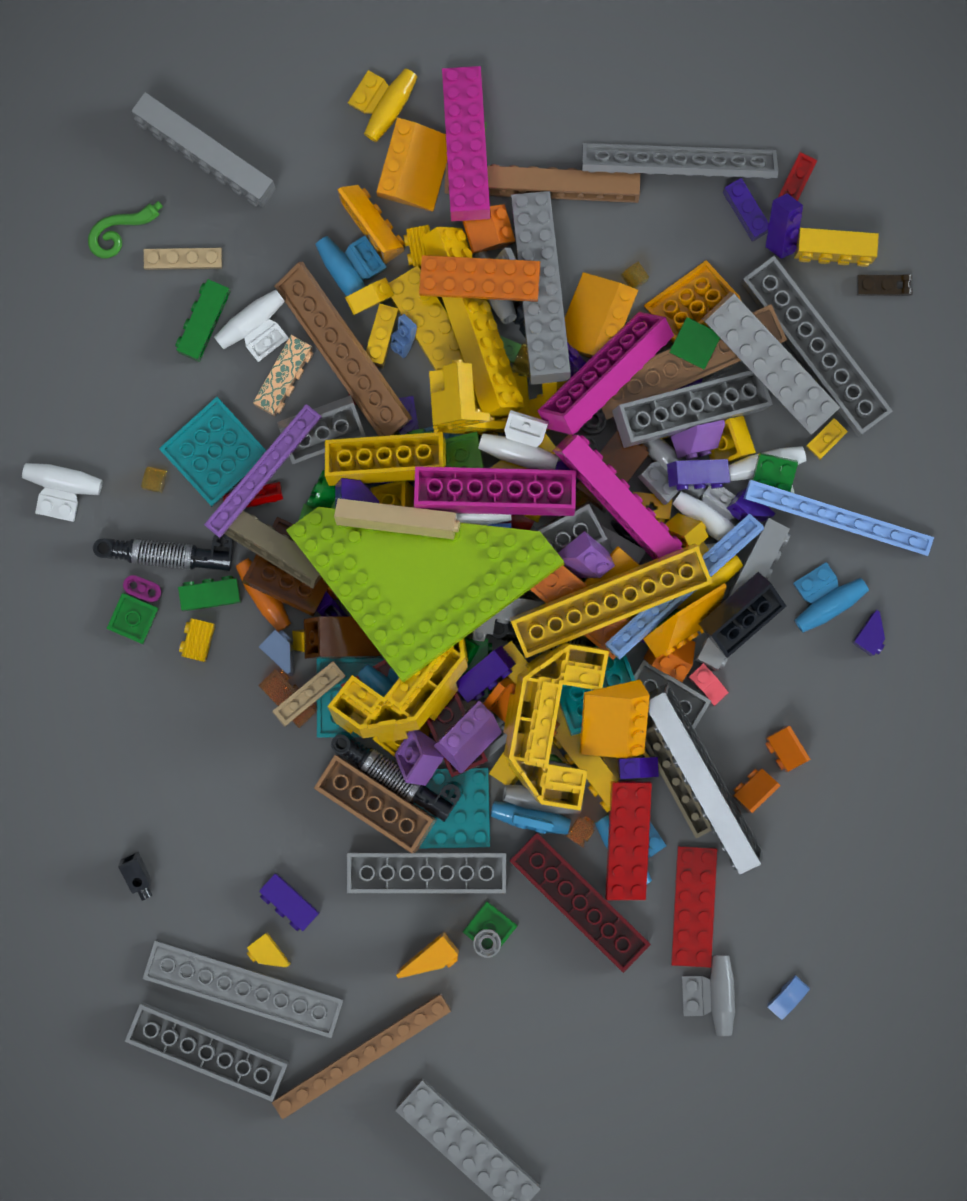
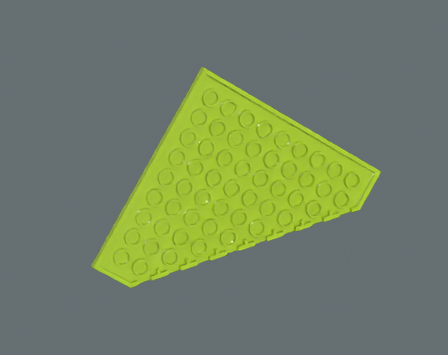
M317 507L286 530L402 682L408 680L565 564L564 560L540 531L460 523L459 532H455L454 539L336 525L334 518L335 509Z

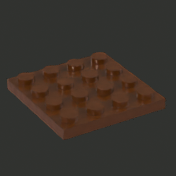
M277 517L272 527L278 533L290 537L286 530L294 524ZM256 554L242 583L311 616H314L329 588L322 577L315 587L311 588Z

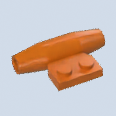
M249 558L236 565L242 581L252 563ZM243 583L261 614L278 632L291 625L281 601Z

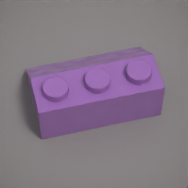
M478 701L433 746L462 774L502 732L494 715Z

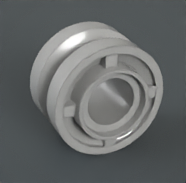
M483 929L475 935L473 946L478 955L490 958L499 952L501 939L494 930ZM484 938H490L493 941L491 948L486 949L482 946L481 942Z

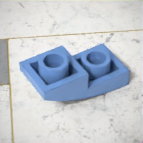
M405 314L398 317V330L391 335V348L402 358H405L409 353L417 330V325Z
M795 975L782 987L781 992L768 1003L767 1008L783 1020L803 999L810 988Z

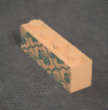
M292 335L290 336L253 402L256 407L273 416L282 412L285 406L283 401L286 396L290 397L295 388L293 386L295 380L301 378L305 362L309 363L314 354L312 346Z

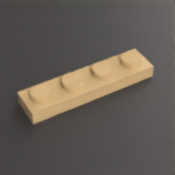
M222 248L144 249V269H222Z
M332 661L275 708L272 713L286 727L344 679L345 674Z

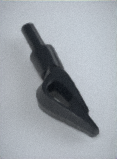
M614 520L611 522L619 536L642 548L619 523H616Z

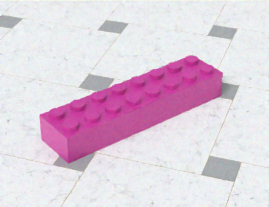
M481 66L442 68L451 221L490 219Z
M638 312L537 410L542 420L548 421L547 429L570 435L577 433L674 336L666 317Z
M569 434L552 450L570 470H576V477L653 560L682 549V542L676 536L672 537L668 533L669 528L663 522L659 523L655 519L656 514L649 507L646 509L642 505L643 500L636 493H631L628 489L630 487L624 479H619L615 475L617 473L610 464L606 465L602 461L603 456L597 450L593 451L588 446L590 442L583 435Z
M415 466L414 508L465 514L575 515L576 470Z

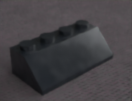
M757 572L705 617L699 625L723 655L728 658L786 607V604L772 583Z

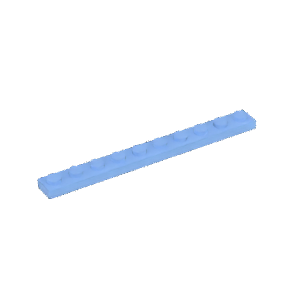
M749 480L744 499L926 556L929 555L934 537L753 480Z
M748 514L702 556L710 577L764 530L763 525L751 514ZM695 591L640 612L605 643L606 648L620 660Z

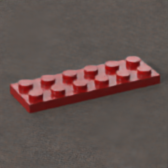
M611 781L606 900H646L651 782Z
M677 846L671 965L711 968L717 848Z

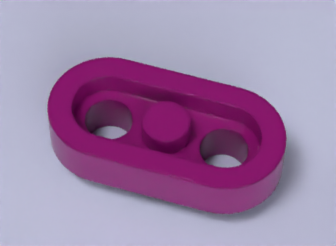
M135 575L128 576L123 582L125 592L148 602H156L161 598L162 590L156 583ZM132 582L137 583L136 589L131 588ZM151 589L155 590L154 596L149 595Z

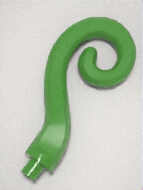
M157 201L153 206L149 203L141 211L134 214H117L101 219L92 227L89 233L88 246L90 251L99 258L107 259L114 257L120 252L122 247L120 235L115 231H107L103 234V240L108 241L112 239L114 242L113 247L107 250L99 246V235L106 228L114 225L147 224L160 215L158 211L163 206Z

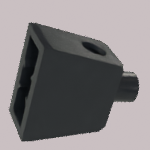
M139 851L121 859L118 868L131 893L138 892L142 901L152 896L149 889L151 878ZM135 878H140L142 881H136Z

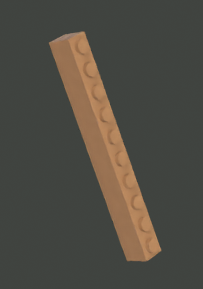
M446 164L445 194H449L448 164ZM496 164L487 166L489 196L511 197L514 194L550 191L551 199L639 202L640 173H591L575 168H568L567 170L555 167L544 169L536 166L523 168L516 165L502 167Z
M438 994L274 1099L272 1102L273 1106L283 1120L451 1012V1008L442 994Z

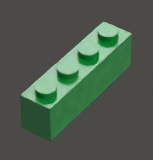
M207 279L206 284L202 283L199 294H201L199 300H195L191 308L193 312L191 318H187L184 323V334L182 337H178L175 347H177L176 351L179 354L198 362L201 361L231 293L228 287Z

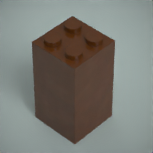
M617 430L600 454L603 456L602 461L606 465L610 464L617 473L615 475L628 483L646 460L649 452H647L648 448L642 443L624 448ZM579 480L576 484V492L603 513H606L607 509Z
M314 617L304 619L305 659L383 657L353 617Z

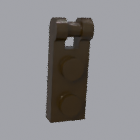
M858 275L857 295L910 296L912 295V288H910L912 275ZM897 282H903L902 289H897Z

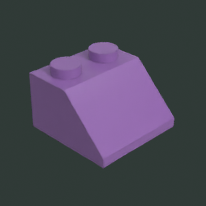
M720 420L696 425L671 436L677 458L686 457V460L697 458L698 454L700 457L712 454L711 450L719 446L725 421Z
M585 531L558 553L564 560V566L579 578H601L615 566L609 551Z
M420 730L408 732V739L403 740L395 753V758L405 783L426 786L444 757L433 746L436 742Z

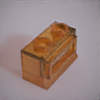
M585 815L583 818L578 816L566 836L584 848V841L588 842L595 831L593 829L595 822Z

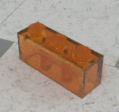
M276 669L258 685L277 706L300 689L296 684L292 686L287 681L290 677L283 670L279 672ZM313 703L293 720L294 724L298 728L304 726L317 713L315 710L317 706Z

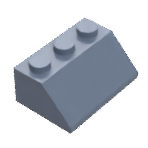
M274 630L259 648L288 675L293 676L295 674L294 650L291 644L293 639L282 630L280 632Z

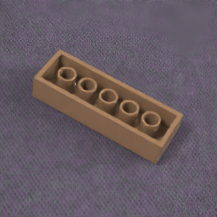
M334 755L314 787L315 790L411 853L417 852L437 821L436 818L405 800V798H402V796H399V794L372 776L370 777L369 774L367 775L366 772L364 773V771L340 755Z

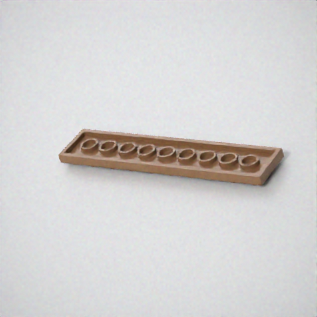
M298 262L274 287L378 436L395 435L412 419L411 415L305 264Z
M772 304L752 312L780 343L787 341ZM721 339L705 370L670 354L671 349L666 350L651 358L641 370L632 376L630 381L625 383L618 390V393L606 402L602 407V411L606 420L614 417L612 410L621 404L674 391L741 360Z

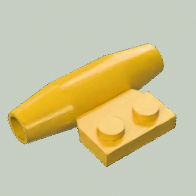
M405 68L388 86L382 77L369 70L367 71L348 101L350 106L362 113L372 114L364 132L367 138L377 142L393 125L413 90L418 77L415 73Z
M704 541L698 546L702 556L709 550ZM735 555L711 577L712 584L697 589L676 609L679 610L692 604L729 581L743 567L739 557Z

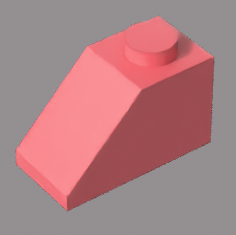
M704 663L687 677L706 698L711 700L714 706L729 693Z

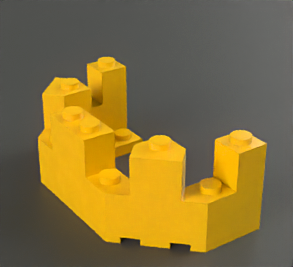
M460 359L452 360L451 364L437 368V371H429L434 432L450 434L477 432L479 435L483 433L491 435L505 433L504 429L508 417H490V413L481 412L473 388L472 363H463V360ZM513 373L525 406L517 412L542 420L537 410L567 381L542 383L543 394H538L537 398L529 400L527 376H519V373Z
M465 638L405 682H402L399 678L385 697H382L352 675L327 706L335 723L350 734L354 731L362 738L377 736L380 743L408 739L407 731L419 730L428 718L435 720L458 691L456 682L468 668Z
M563 643L554 650L548 649L525 665L527 669L517 677L515 694L510 693L503 731L507 734L504 756L509 761V766L522 785L542 805L581 811L588 771L549 764L562 685L592 690L603 688L609 654L607 650L570 643Z

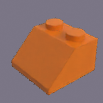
M505 204L490 206V219L463 221L472 253L503 249L515 242Z
M686 639L687 643L679 649L676 646L673 647L675 651L666 657L662 654L656 658L649 648L644 659L654 668L683 682L693 666L696 642Z
M790 725L765 738L767 740L765 745L771 754L774 752L778 758L775 762L781 771L784 769L785 772H789L811 760Z
M755 768L748 774L749 780L744 784L740 782L733 789L735 793L732 796L748 813H753L781 786L762 768L759 770Z

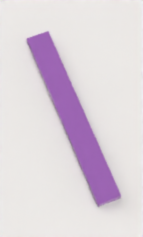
M306 404L204 525L220 538L319 422L322 416Z

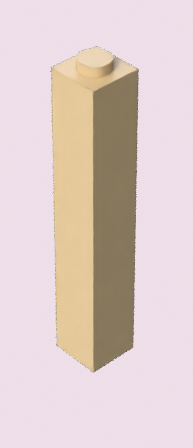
M339 498L334 514L336 525L454 539L455 532L458 533L460 528V521L457 520L456 513Z

